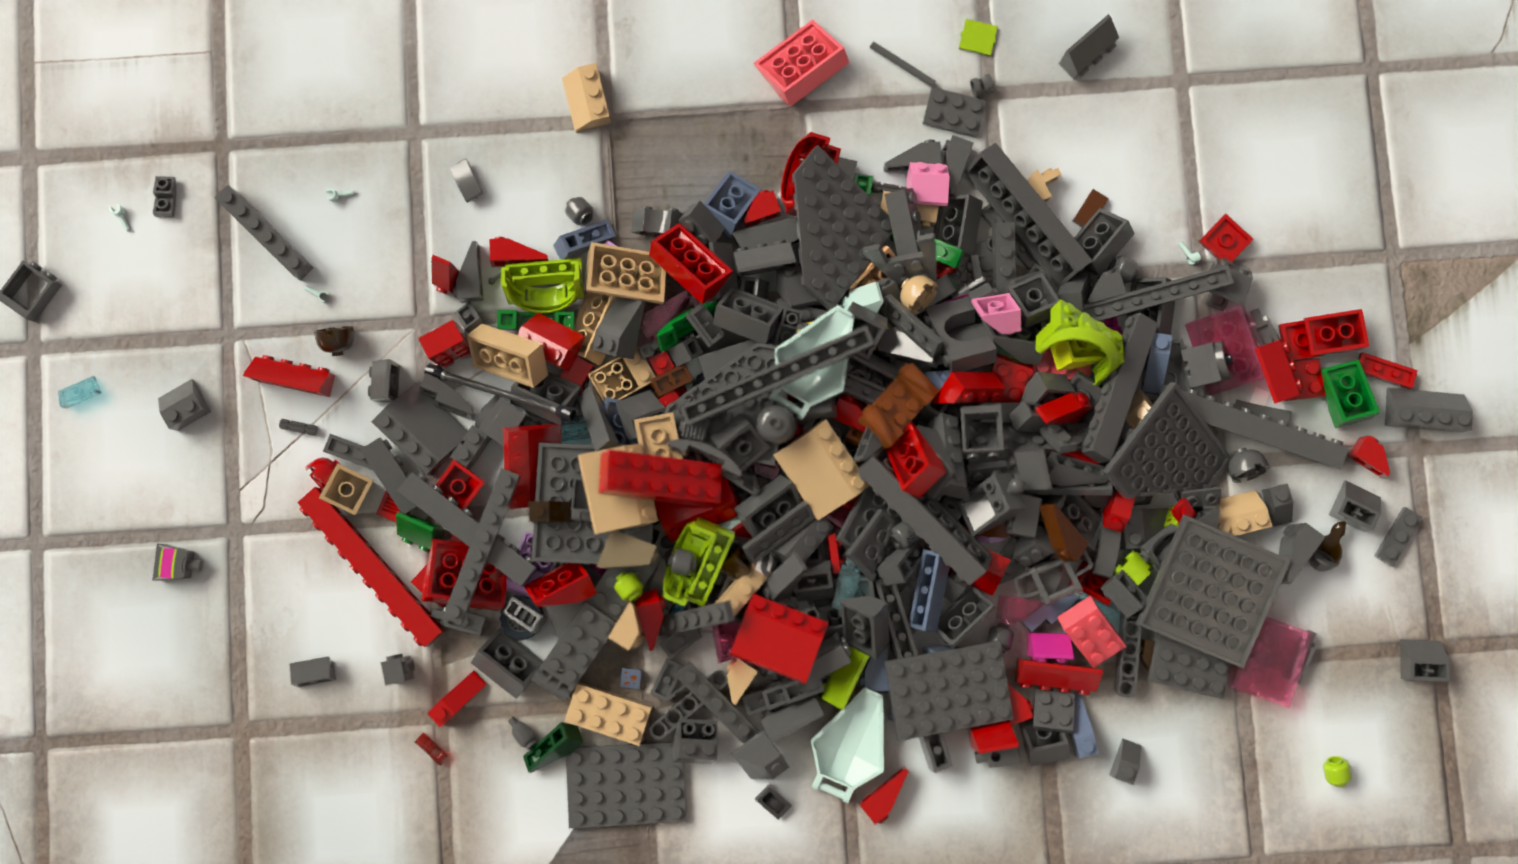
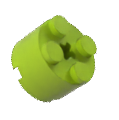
M1132 550L1122 559L1124 562L1122 565L1118 564L1115 566L1113 576L1124 570L1127 576H1130V579L1136 585H1139L1151 573L1150 571L1154 570V567L1149 562H1145L1138 551Z

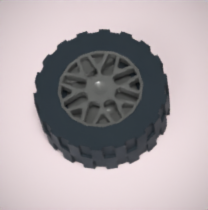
M525 596L516 597L544 615L542 607H536L531 598ZM508 602L505 603L504 608L500 612L501 617H499L500 625L509 637L518 640L528 639L536 635L502 613ZM518 604L515 605L514 609L511 612L512 614H514V612L518 608ZM524 608L522 609L521 613L519 614V616H518L519 618L521 617V615H522L523 612L525 611ZM529 613L525 622L529 620L530 616L532 615L531 613Z

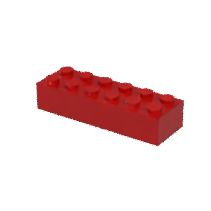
M611 449L603 452L600 456L598 494L710 508L721 504L722 464Z

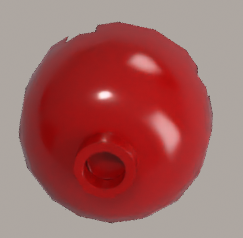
M322 457L310 462L305 466L306 471L308 469L311 470L312 473L309 476L323 490L337 463H340L337 460L331 461L329 458Z

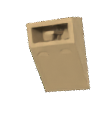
M638 346L636 347L634 359L618 357L588 374L603 403L605 397L623 400L647 387H651L650 380L655 378V375L646 359H641L637 351Z

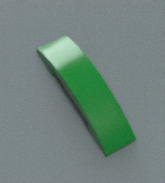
M719 301L704 304L713 318ZM692 309L672 319L657 333L658 343L662 352L679 344L678 338L695 330L685 316Z
M498 310L497 329L519 331L521 326L537 313ZM555 311V313H540L574 330L575 312Z

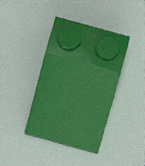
M1359 359L1321 370L1328 411L1335 429L1372 419L1380 413Z
M397 512L396 514L397 535L402 537L401 541L410 545L413 542L419 544V549L425 552H430L433 539L442 540L445 534V529L412 514Z

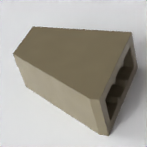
M612 531L609 534L597 567L606 569L651 566L652 562L656 563L660 552L657 551L658 547L619 531Z

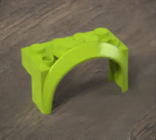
M572 258L506 264L505 267L501 268V286L508 305L513 304L533 313H553L572 305L579 298H585L582 259ZM558 283H560V285H557V286H554V287H547V288H535V287H531V286H536V285H547V284H558ZM526 289H527L528 301H526V299H525V290H526Z
M1061 299L1051 308V322L1036 335V351L1040 354L1054 344L1067 340L1086 341L1105 353L1106 357L1091 370L1095 373V382L1093 383L1095 386H1099L1124 362L1123 336L1118 331H1113L1104 323L1098 322L1086 312L1076 309L1071 303H1066Z
M700 517L697 518V521L687 524L682 530L672 554L678 548L693 551L695 557H698L696 570L704 552L705 555L697 573L692 572L690 578L672 573L671 566L667 565L663 582L664 598L682 606L686 605L687 600L700 606H705L735 537V532Z

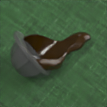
M1345 521L1333 525L1330 534L1325 536V539L1308 560L1311 567L1324 572L1339 566L1343 553L1340 539L1345 534Z

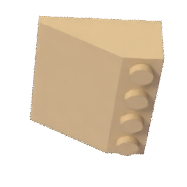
M591 242L587 256L586 292L664 304L666 271L649 256V252Z
M827 420L816 423L773 455L789 480L793 483L799 495L809 504L816 520L826 516L870 486L859 477L857 473L858 466Z
M641 444L610 448L611 450L643 454ZM608 449L578 455L594 534L642 527L658 522L654 501L598 494L600 456Z

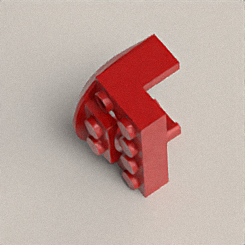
M810 132L793 148L787 160L781 182V198L786 208V214L797 217V210H795L794 204L795 185L792 180V174L803 162L799 159H805L813 148L818 145L838 165L841 148L829 145L830 137Z

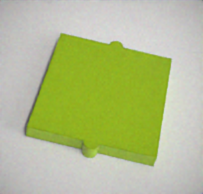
M966 19L963 31L960 33L962 37L959 49L991 56L993 44L996 42L995 35L998 26Z

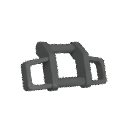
M1086 549L1083 553L1088 566L1076 574L1069 561L1064 562L1057 558L1040 567H1032L1029 569L1030 571L1015 577L1013 583L1020 597L1024 599L1041 593L1048 607L1052 605V602L1072 593L1082 592L1083 589L1077 577L1093 567ZM1064 564L1073 585L1048 595L1039 575ZM1031 574L1039 590L1023 594L1018 585V580Z

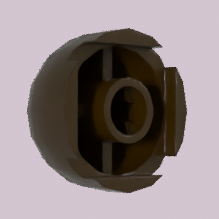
M353 326L332 327L314 331L317 346L324 352L332 353V356L344 355L343 351L350 349L354 342Z

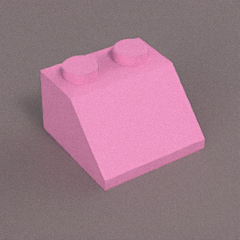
M910 162L906 185L907 189L913 188L916 193V204L948 205L950 176L947 165Z
M1009 293L971 299V303L981 319L1001 334H1013L1014 332L1021 331V309Z

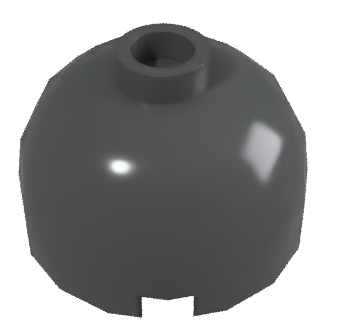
M1241 448L1235 452L1236 455L1228 463V471L1234 483H1241L1240 479L1247 478V481L1255 479L1267 472L1265 468L1270 469L1264 455L1253 449Z

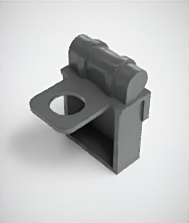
M574 478L572 507L570 508L572 510L571 520L592 523L583 478Z

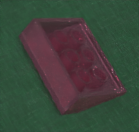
M1238 305L1185 324L1192 347L1224 341L1229 353L1232 355L1233 378L1206 385L1209 396L1265 379L1255 352V348L1259 347L1245 305Z
M1266 617L1244 669L1237 666L1230 688L1290 708L1312 633Z

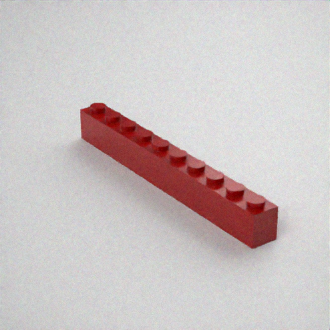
M314 487L297 502L301 506L299 510L306 517L309 516L313 520L312 525L318 531H323L326 535L324 537L330 545L337 547L339 556L344 560L347 559L351 563L350 568L364 578L362 580L369 589L373 588L376 592V598L381 603L385 602L387 604L389 613L402 621L400 625L404 630L410 631L415 636L413 640L420 647L422 645L423 647L430 646L446 630L434 617H431V613L338 507L319 498L323 490Z

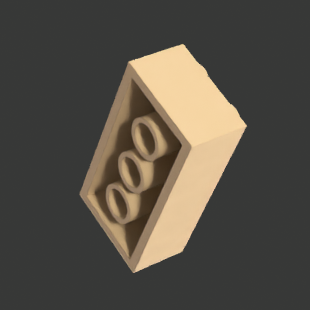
M485 324L479 325L467 335L474 367L532 388L548 376L541 343Z
M579 682L576 684L564 722L640 746L653 706Z

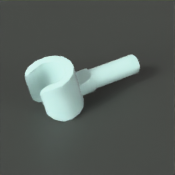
M333 189L326 190L329 194L333 193L331 198H327L332 202L338 201L339 197L355 195L354 190L337 192Z
M117 203V211L112 207L109 210L119 218L125 231L130 228L124 217L125 209Z
M1182 241L1179 242L1178 245L1187 256L1188 264L1194 265L1199 263L1201 260L1200 254L1198 252L1191 253Z
M309 286L305 287L306 291L317 296L323 303H326V301L321 299L322 294L330 296L326 291H318Z

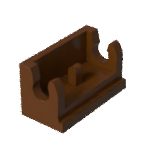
M684 363L651 379L650 386L654 389L656 398L659 399L675 389L691 384L694 379Z

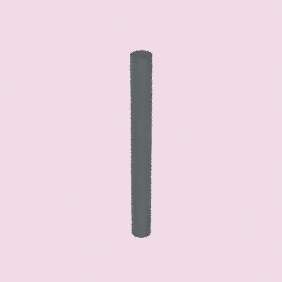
M873 41L870 45L872 50L930 87H933L936 83L934 79Z

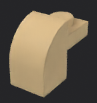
M1050 168L1041 174L1036 170L1030 176L1028 182L1042 200L1047 202L1052 197L1047 185L1058 180L1062 174L1059 168L1054 170Z

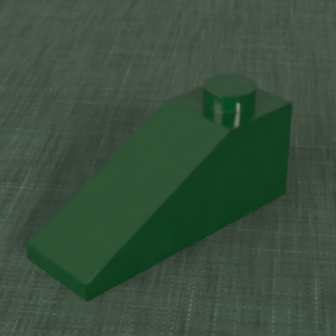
M561 722L523 756L528 773L549 765L571 754L583 743L578 726Z

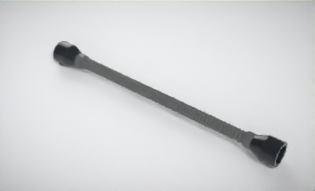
M429 363L425 368L424 374L427 373L439 380L452 381L549 411L557 415L561 420L570 423L577 416V409L575 407L552 405L451 374L442 367Z

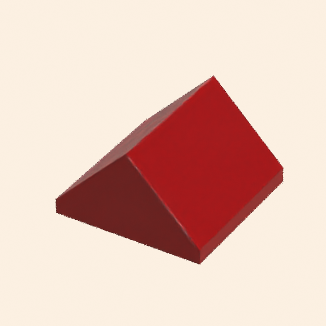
M1082 561L1075 574L1087 567L1088 563ZM1092 568L1077 577L1083 589L1079 593L1086 597L1091 596L1096 603L1102 606L1110 604L1111 599L1106 598L1100 589L1109 578L1092 574ZM1072 580L1070 581L1068 586L1073 585Z

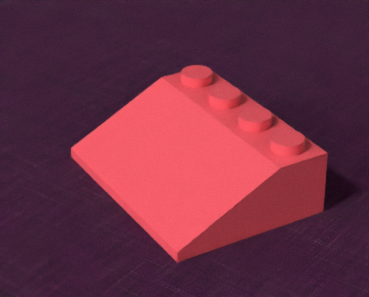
M811 20L754 62L755 67L779 97L790 107L849 64L844 47L814 20Z

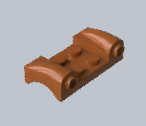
M905 363L898 370L899 374L879 397L862 411L863 415L857 420L879 438L885 449L891 447L903 434L906 426L939 392L936 386L913 363Z

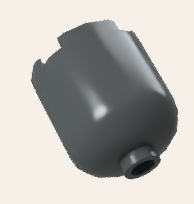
M771 405L760 412L757 418V429L760 436L767 443L783 445L794 438L797 431V421L789 409L781 405Z

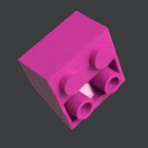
M1027 632V656L1032 657V660L1038 662H1048V658H1052V661L1067 663L1068 659H1074L1071 639L1067 634Z

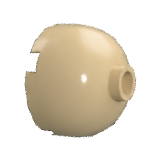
M922 275L906 279L901 285L900 300L902 305L914 315L920 313L917 310L921 307L925 309L933 301L937 294V291L934 289L935 287L938 288V285L927 276Z

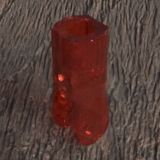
M424 732L414 742L440 766L443 764L442 761L450 756ZM435 749L440 752L437 756L432 753Z

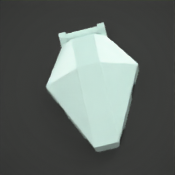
M839 305L835 306L792 338L775 348V365L852 332L854 315ZM848 358L773 390L768 400L777 402L798 415L797 418L803 420L811 406L843 392ZM781 389L805 403L803 408L779 395Z
M864 687L845 706L844 710H840L811 738L817 775L811 788L825 791L848 803L856 788L884 772V712L882 694ZM825 777L846 786L847 790L842 791L821 780Z

